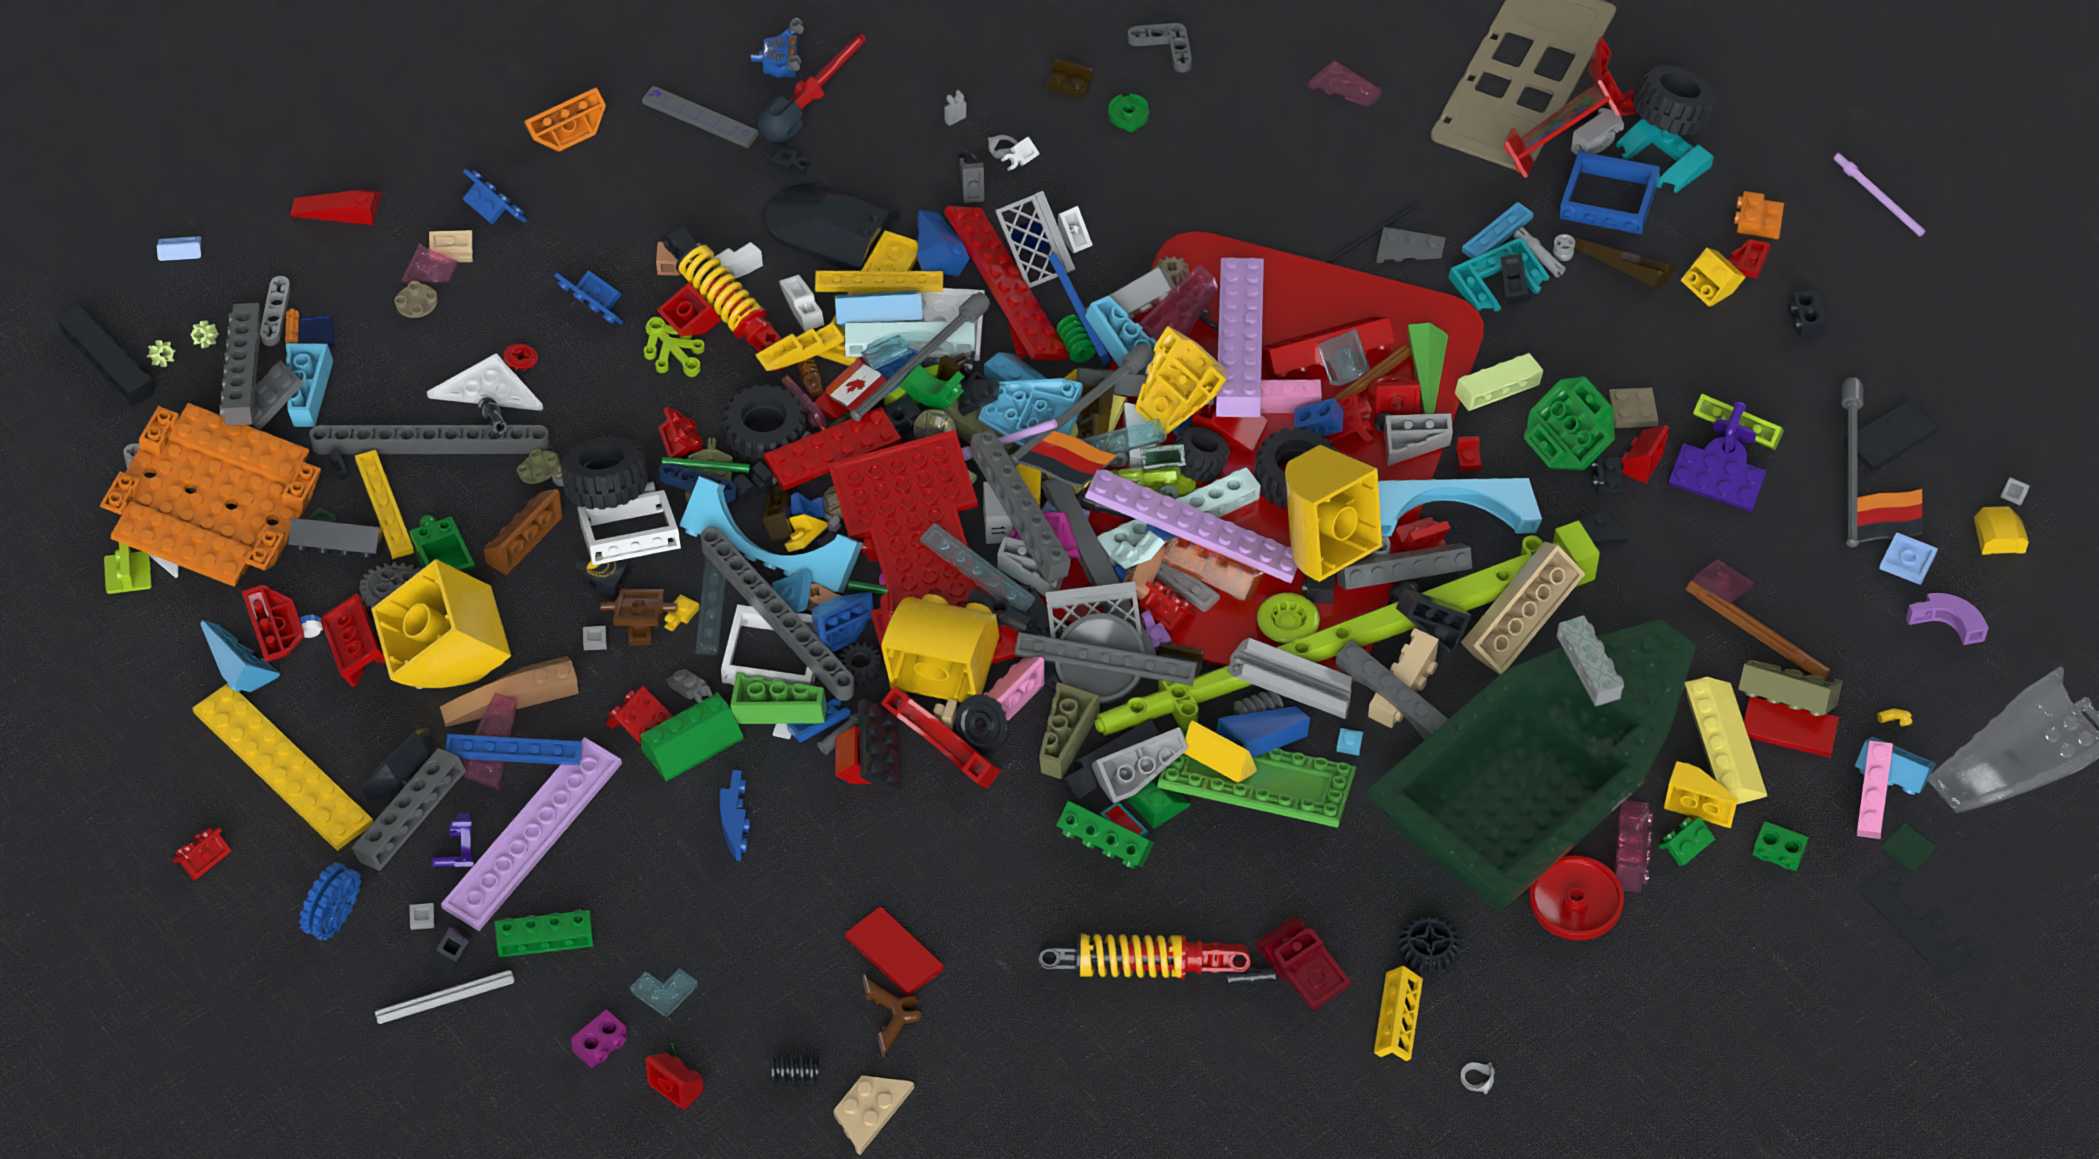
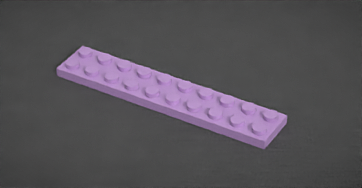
M1101 469L1096 471L1085 498L1291 583L1294 578L1297 565L1293 561L1291 547L1279 544L1273 539H1267L1251 530L1243 529L1232 522L1224 521L1211 513L1200 511L1189 504L1176 501L1170 496H1164L1153 491L1151 488L1140 486L1129 479L1114 475L1108 470Z
M584 737L582 740L584 745L580 766L560 765L441 903L442 909L480 931L621 766V759Z

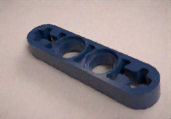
M665 463L659 467V480L662 483L693 492L699 476L706 477L725 485L723 492L726 502L733 501L737 497L736 485L731 481L672 463Z

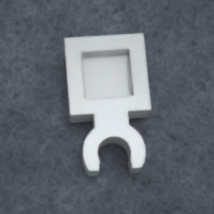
M1026 137L1010 148L1013 154L1003 156L1001 161L1011 160L1012 164L1007 168L1009 171L1016 168L1018 162L1022 166L1040 153L1030 138Z

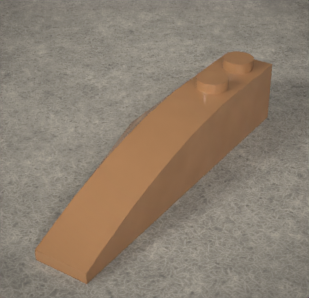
M565 656L522 667L440 706L445 726L448 727L579 694L577 677L571 660Z

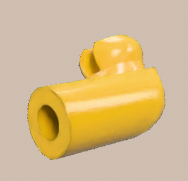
M1893 708L1877 713L1878 721L1881 724L1896 719L1900 720L1901 726L1912 724L1910 717L1912 715L1906 710Z

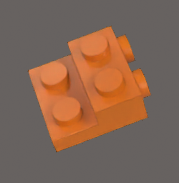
M1744 191L1743 196H1738L1737 208L1740 209V212L1736 211L1734 224H1738L1737 233L1779 239L1784 203L1764 200V194Z

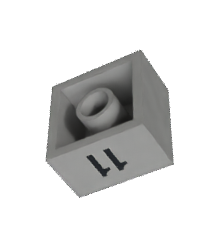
M983 482L986 544L1002 543L1004 536L1012 538L1009 535L1015 527L989 483Z

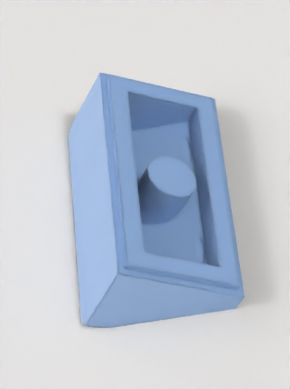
M201 237L159 239L157 244L158 259L165 261L200 258Z

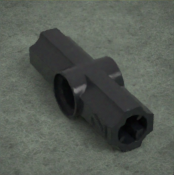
M976 588L969 594L966 605L978 603L988 607L993 614H996L998 626L1005 625L1021 633H1029L1034 617L1009 605L1006 599L994 598ZM999 610L1004 611L1003 613H996Z

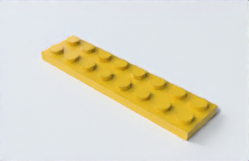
M884 231L861 271H911L917 261V241ZM848 292V294L882 293V292ZM835 315L831 323L833 322L840 331L844 342L818 354V356L850 366L859 357H846L845 328H841V324L836 323Z

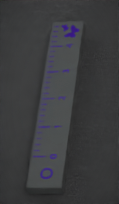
M652 86L642 98L643 104L746 148H749L759 136V130L656 86Z

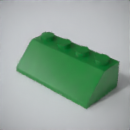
M719 693L708 697L703 702L697 703L640 735L643 753L666 782L744 739L730 707Z

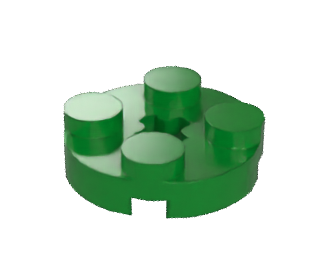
M1123 94L1118 95L1109 104L1108 119L1117 127L1123 128L1128 132H1134L1149 119L1148 103L1143 97L1136 94H1129V96L1123 97Z

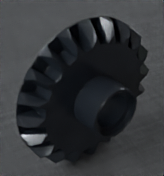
M978 694L968 697L960 704L956 712L955 727L957 734L981 754H987L1002 746L1001 744L1006 740V733L1009 731L1007 729L1009 721L1006 720L1005 716L1007 712L1001 708L1002 704L995 701L996 698Z

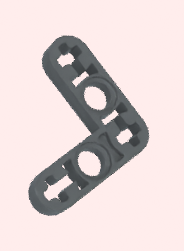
M1183 24L1142 25L1131 27L1128 30L1129 44L1133 46L1169 44L1174 69L1183 73L1191 69L1192 57L1187 31ZM1158 32L1162 35L1159 37H1155L1152 35V33ZM1181 45L1185 48L1182 50H1178L1174 47Z

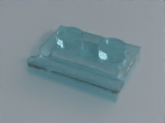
M897 335L862 351L861 355L863 360L875 370L912 351L910 345L900 335Z

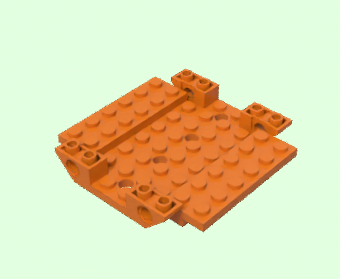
M188 403L180 417L178 413L158 406L139 438V450L126 472L120 471L102 500L100 507L120 515L122 514L111 533L112 540L235 587L241 575H244L249 565L265 571L275 565L289 540L291 518L301 519L311 501L321 468L305 463L309 456V449L247 425L226 426L224 417ZM152 472L156 476L152 478H147L144 476V474ZM188 488H193L196 490V492L188 494L185 492V490ZM228 504H235L237 508L230 510L227 509L225 506ZM273 519L276 520L278 524L269 525L266 522L268 520Z

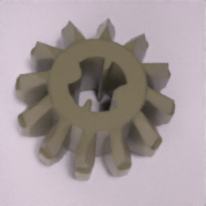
M1175 255L1170 259L1165 256L1164 260H1158L1154 269L1160 267L1167 270L1177 289L1185 287L1190 277L1188 263H1184L1183 258L1177 260Z

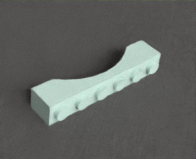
M951 322L845 323L846 357L869 356L884 347L901 343L928 344ZM965 322L938 348L952 355H960L962 353L969 355L971 351H975L974 323Z

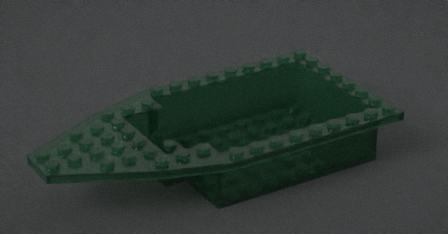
M1662 619L1596 637L1598 641L1600 640L1603 643L1606 656L1613 661L1616 674L1620 675L1623 679L1624 688L1622 689L1620 699L1595 706L1563 647H1560L1505 670L1367 790L1366 796L1390 814V826L1500 913L1644 784L1671 731L1696 647L1693 642Z

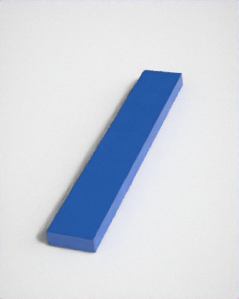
M1054 253L1048 256L1103 365L1110 363L1111 359L1102 341L1086 319L1085 315L1087 312L1057 254Z
M447 734L445 751L458 756L459 759L580 766L584 744L582 741Z

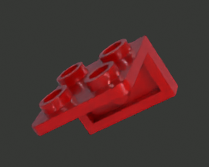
M1356 392L1337 400L1336 402L1344 410L1342 431L1326 435L1324 439L1327 438L1333 442L1354 432H1357L1366 442L1374 439V424L1370 418L1372 410L1368 401H1364Z
M642 686L635 692L631 689L622 698L625 702L621 706L616 705L609 712L611 717L605 723L611 729L621 724L641 745V734L672 718L673 715Z

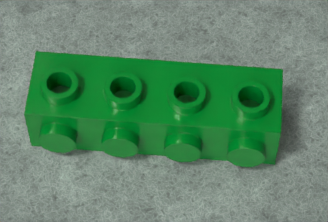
M1070 801L1067 802L1056 825L1063 829L1061 834L1072 839L1076 835L1083 839L1082 844L1092 849L1096 845L1103 849L1102 854L1112 859L1116 855L1123 859L1122 864L1133 869L1135 865L1143 867L1154 845L1153 841Z
M576 910L560 914L551 913L543 916L531 915L517 919L505 918L495 921L499 957L593 947L589 910Z

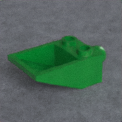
M424 515L419 521L420 527L410 530L414 552L423 568L435 559L461 572L475 567L452 516L436 521L432 515Z

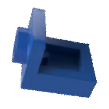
M798 492L790 495L792 515L805 514L816 519L825 517L823 498L818 497L810 501Z

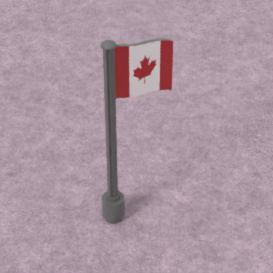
M981 292L971 295L959 306V315L888 380L878 371L866 366L858 358L825 388L827 394L831 399L847 407L851 411L850 415L853 420L860 421L867 411L965 322L974 323L984 314L990 305L988 297Z

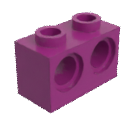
M606 1009L571 1038L572 1051L593 1068L598 1063L604 1062L613 1050L624 1045L627 1040L626 1026Z

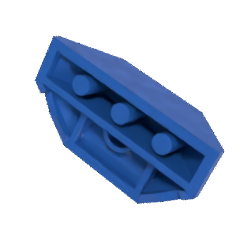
M872 592L838 596L812 608L814 631L831 652L839 650L858 639L868 619L872 618L870 612L873 610Z

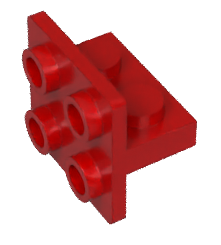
M668 406L664 408L667 420L658 428L669 458H681L691 450L695 453L704 450L702 447L703 441L698 436L697 425L694 420L686 418L678 410H673Z
M1428 517L1396 527L1394 532L1406 552L1447 545L1444 537L1451 527L1447 521L1438 523L1434 522L1432 517Z
M1147 581L1145 584L1150 588V591L1142 599L1139 606L1145 611L1149 610L1151 615L1160 623L1162 622L1170 631L1174 632L1187 614L1191 616L1196 614L1191 609L1192 604L1182 597L1181 599L1175 595L1176 591L1168 585L1164 586L1158 581L1156 583Z
M210 827L193 837L194 842L180 847L175 852L177 856L172 861L174 863L180 862L190 877L196 880L229 854L231 849L219 835L222 832L220 827L213 830Z

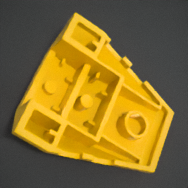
M1168 326L1155 344L1153 351L1156 352L1152 364H1149L1147 369L1149 373L1146 383L1142 384L1134 409L1163 436H1166L1212 400L1227 380L1225 368L1198 343Z

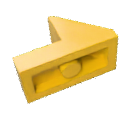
M805 514L791 517L789 520L796 532L790 535L791 539L784 545L788 552L805 548L828 525L824 521Z

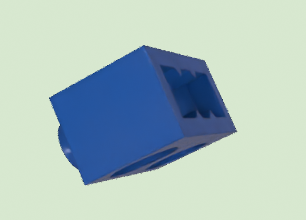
M1334 398L1295 409L1294 427H1300L1302 430H1306V428L1312 429L1313 433L1319 432L1323 436L1340 432L1343 426L1344 410Z

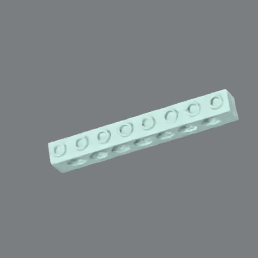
M1246 467L1175 500L1189 504L1200 511L1211 513L1219 518L1260 498L1261 485ZM1134 519L1119 525L1109 532H1103L1097 537L1112 567L1118 564L1111 558L1114 551L1124 540L1136 547L1147 534L1145 531L1147 523Z

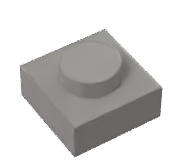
M606 626L583 627L584 650L607 649Z
M433 903L410 905L411 930L435 928Z

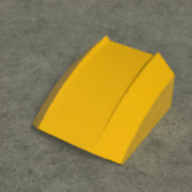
M2009 506L1983 507L1974 516L1982 555L1991 553H2026L2029 542L2020 517Z

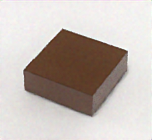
M628 626L629 646L651 645V626Z

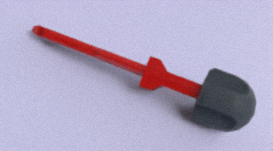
M862 34L854 37L814 78L812 76L808 77L805 83L803 80L799 81L795 85L794 95L789 100L782 96L774 97L761 110L758 116V128L761 135L772 142H786L803 127L801 120L803 113L801 110L812 100L822 98L824 92L821 86L866 41L865 35Z

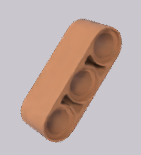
M1164 544L1150 560L1129 567L1122 583L1135 581L1136 594L1139 600L1145 598L1150 591V588L1145 584L1147 581L1153 583L1166 552Z

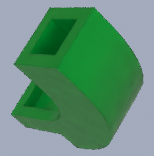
M918 364L899 386L918 402L932 408L945 409L964 392L960 382L965 376L958 371L949 381H941L933 377Z

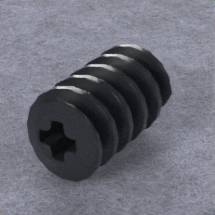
M772 1053L771 1077L774 1084H777L781 1077L783 1084H787L789 1078H791L792 1083L796 1085L798 1079L801 1078L802 1084L806 1085L810 1078L812 1085H816L818 1078H820V1054L816 1061L813 1060L811 1054L808 1055L806 1061H804L802 1054H799L797 1061H794L792 1054H789L788 1059L784 1060L783 1054L780 1053L778 1060H775Z

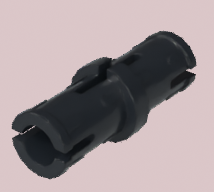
M1248 967L1243 972H1226L1228 985L1249 984L1251 986L1255 983L1275 982L1276 980L1274 967L1254 969L1253 967Z

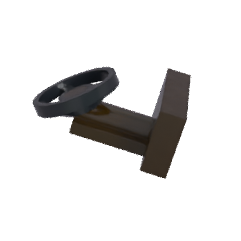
M971 351L967 357L964 353L953 359L947 355L941 357L936 378L941 381H949L958 371H964L966 373L965 380H968L971 377L976 351Z

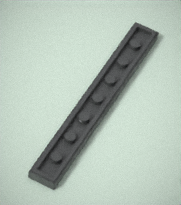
M1021 632L1018 633L1014 653L1015 656L1042 657L1044 661L1189 686H1193L1197 668L1196 662Z

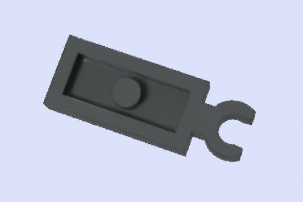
M687 669L678 670L673 676L666 679L670 688L689 700L695 697L696 702L701 703L703 702L701 697L713 696L707 683Z

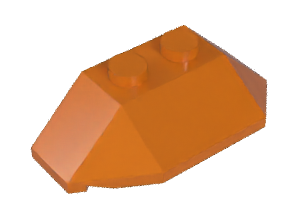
M596 87L529 118L524 123L534 141L560 152L596 135L606 105Z

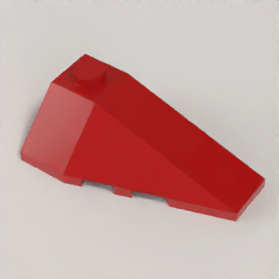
M357 189L294 198L290 216L373 225L382 193L381 191Z

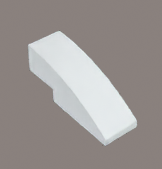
M751 242L736 252L728 248L714 257L719 258L721 266H726L728 274H733L735 278L746 275L763 266L761 250Z
M796 275L779 281L784 296L804 332L812 328L824 326L822 310L814 301L813 293L802 278Z

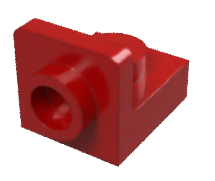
M1478 436L1457 438L1456 456L1459 472L1481 470L1482 464L1478 448Z

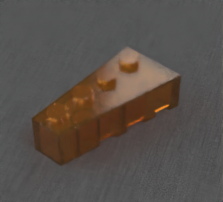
M1179 536L1170 539L1161 563L1225 591L1238 600H1247L1253 597L1263 576L1262 572Z

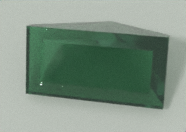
M1184 443L1140 448L1143 470L1186 465Z

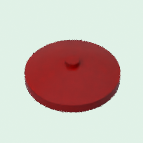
M1564 856L1548 862L1539 869L1531 883L1529 901L1535 918L1545 929L1562 938L1587 940L1605 934L1618 922L1623 909L1624 892L1618 877L1606 865L1588 857Z

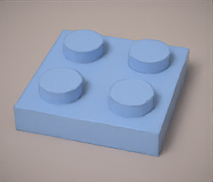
M1896 532L1879 569L1921 585L1937 554L1938 548Z

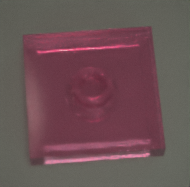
M1719 560L1714 561L1701 570L1693 579L1694 582L1729 604L1749 591L1753 585L1752 581Z

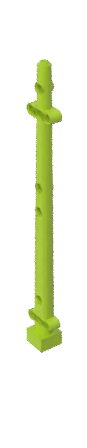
M1580 521L1556 528L1553 544H1557L1585 573L1576 586L1595 580L1600 553ZM1527 536L1522 543L1521 556L1421 594L1460 606L1465 611L1496 601L1541 547L1543 542L1537 536ZM1396 602L1276 648L1316 663L1336 656L1351 640L1360 647L1418 627L1396 609L1398 604ZM1230 665L1194 678L1193 686L1158 680L1159 692L1143 698H1132L1127 704L1097 714L1095 726L1099 733L1102 732L1103 735H1108L1131 726L1138 727L1150 719L1172 713L1181 728H1189L1192 720L1196 723L1198 722V703L1253 684L1232 676L1228 672Z

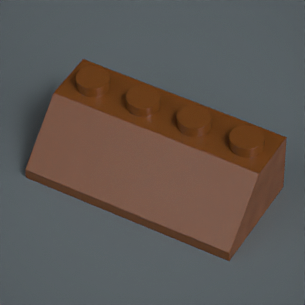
M557 489L540 492L535 498L529 500L527 506L517 513L506 527L500 530L499 535L493 541L487 543L484 554L488 565L507 575L562 519L560 494Z

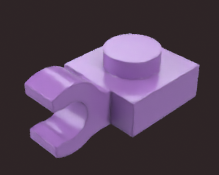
M1149 610L1140 614L1142 617L1140 621L1155 651L1159 650L1160 643H1172L1162 622L1155 625Z

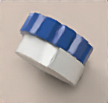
M305 615L299 618L305 637H315L323 630L319 616Z

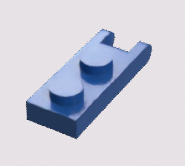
M834 698L827 702L825 723L787 724V729L800 743L850 716L851 711L847 707L839 711L837 708L842 702Z

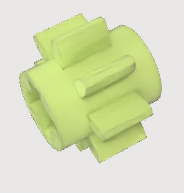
M206 320L200 321V324L193 325L194 330L190 335L194 340V344L201 343L202 348L216 344L215 339L219 333H217L215 324L208 325Z
M156 340V346H148L150 351L147 357L153 360L152 365L160 363L161 367H167V361H174L172 357L176 351L169 347L170 342L163 343L161 340Z

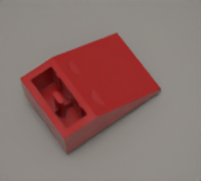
M1217 395L1215 396V404H1205L1194 413L1192 426L1209 428L1213 432L1220 434V437H1223L1226 440L1225 443L1229 446L1253 453L1268 422V419L1261 414L1260 417L1216 416Z

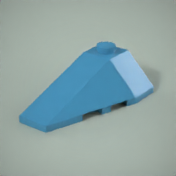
M202 620L201 627L220 673L229 683L228 686L237 692L241 690L252 692L279 677L280 673L269 662H265L263 658L259 660L253 656L254 651L251 648L237 643L239 639L222 626Z

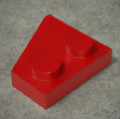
M1750 239L1740 249H1736L1731 253V258L1728 261L1744 276L1758 278L1769 254L1770 243Z

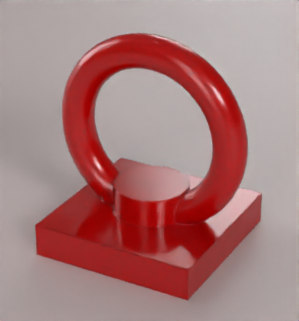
M1386 375L1374 379L1369 384V394L1375 399V417L1385 412L1394 415H1419V381H1414L1411 378L1400 375Z

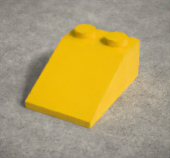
M1677 761L1669 782L1664 809L1694 818L1701 817L1704 821L1731 828L1738 799L1700 768L1689 763Z

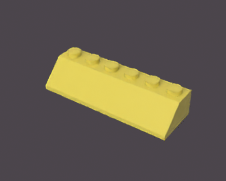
M1710 677L1685 682L1688 702L1713 779L1738 799L1737 804L1767 797V792L1731 683Z

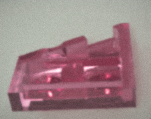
M419 244L401 281L405 284L412 281L420 283L449 282L458 262Z

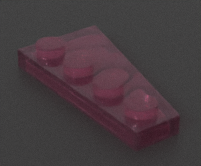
M495 692L474 735L510 737L517 707L516 699ZM462 759L461 762L466 772L461 777L499 790L505 761Z

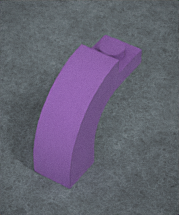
M1945 593L1927 594L1925 602H1916L1909 605L1906 616L1909 625L1928 621H1942L1951 625L1958 632L1963 645L1985 641L1988 631L1985 619L1972 604L1960 597Z

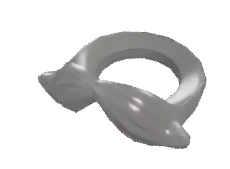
M1007 135L987 138L989 141V151L997 159L1007 154H1013L1010 148L994 150L1000 140H1009L1014 145L1018 143L1014 138Z
M1471 1062L1462 1068L1460 1078L1467 1089L1482 1091L1484 1094H1487L1494 1082L1495 1069L1491 1062L1487 1065ZM1469 1070H1478L1483 1074L1491 1075L1488 1081L1479 1085L1469 1084L1465 1079V1074Z

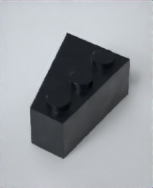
M1406 588L1396 606L1399 612L1423 632L1439 639L1438 644L1452 656L1471 618V615L1460 606Z

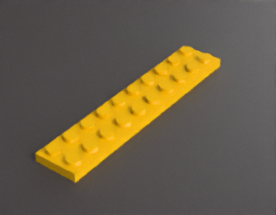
M229 683L193 707L194 714L337 851L372 825L373 819L240 692L231 689L228 686Z

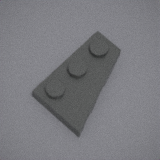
M1384 227L1376 263H1384V260L1395 259V262L1403 261V258H1415L1416 260L1442 258L1446 237Z

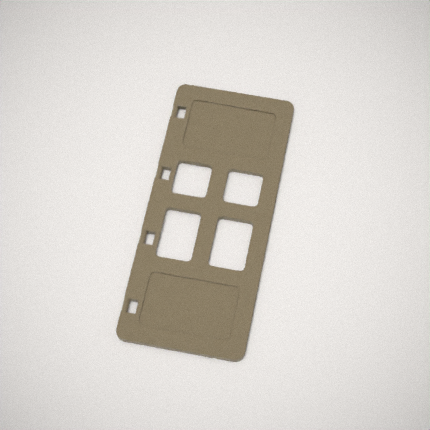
M1506 0L1466 69L1463 78H1461L1450 97L1442 115L1433 127L1431 139L1437 143L1516 170L1512 155H1508L1504 148V142L1510 129L1514 127L1521 138L1566 105L1592 58L1598 39L1604 36L1615 15L1616 7L1602 0ZM1510 32L1534 41L1520 67H1514L1492 59L1506 33ZM1493 34H1496V35L1499 36V37L1497 38V40H1493V39H1490V38L1492 37ZM1548 47H1554L1575 55L1560 82L1534 73ZM1488 72L1512 81L1502 98H1496L1475 90L1484 73ZM1469 75L1475 77L1473 82L1467 80ZM1526 87H1532L1553 95L1545 112L1540 113L1517 105ZM1446 117L1452 119L1449 124L1443 122ZM1544 144L1529 153L1534 162Z

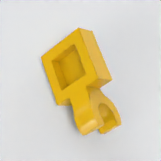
M680 594L673 602H677V612H668L664 619L668 622L665 628L674 631L681 621L687 624L699 610V604Z

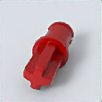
M883 594L880 598L881 613H879V619L881 620V635L883 638L894 614V597L890 594Z

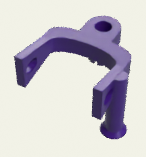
M460 812L456 819L450 822V837L461 836V855L459 857H434L432 855V869L435 866H473L471 857L472 820H470L469 812Z

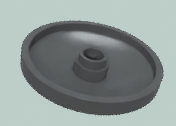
M1096 613L1081 617L1070 624L1059 638L1145 654L1142 639L1135 628L1124 619L1111 614ZM1055 662L1057 674L1062 684L1099 695V703H1109L1123 698L1136 687L1142 678Z

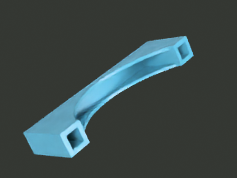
M699 476L679 525L686 528V533L697 537L706 528H716L736 550L745 553V558L755 562L757 559L764 561V566L773 570L779 567L784 570L783 574L787 576L809 570L812 573L811 584L817 583L833 593L844 592L863 543L837 534L832 542L805 554L782 556L768 552L751 542L734 522L723 492L725 485Z
M1529 478L1378 481L1382 536H1392L1398 519L1407 511L1432 501H1456L1474 505L1506 522L1514 529L1515 533H1536L1542 521Z

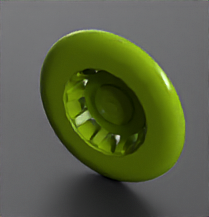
M1279 593L1269 597L1261 604L1257 613V622L1259 628L1267 637L1276 642L1287 644L1315 633L1319 626L1320 617L1315 605L1306 597L1295 593Z

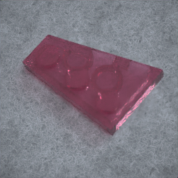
M1333 60L1308 82V88L1315 89L1317 87L1324 89L1327 94L1333 95V93L1343 95L1346 100L1365 106L1371 105L1379 98L1382 91L1336 60Z
M788 375L781 380L785 387L783 391L788 390L793 393V397H798L805 412L809 415L807 419L814 428L818 426L821 430L829 428L830 426L819 407L815 403L813 404L811 399L803 393L800 387Z

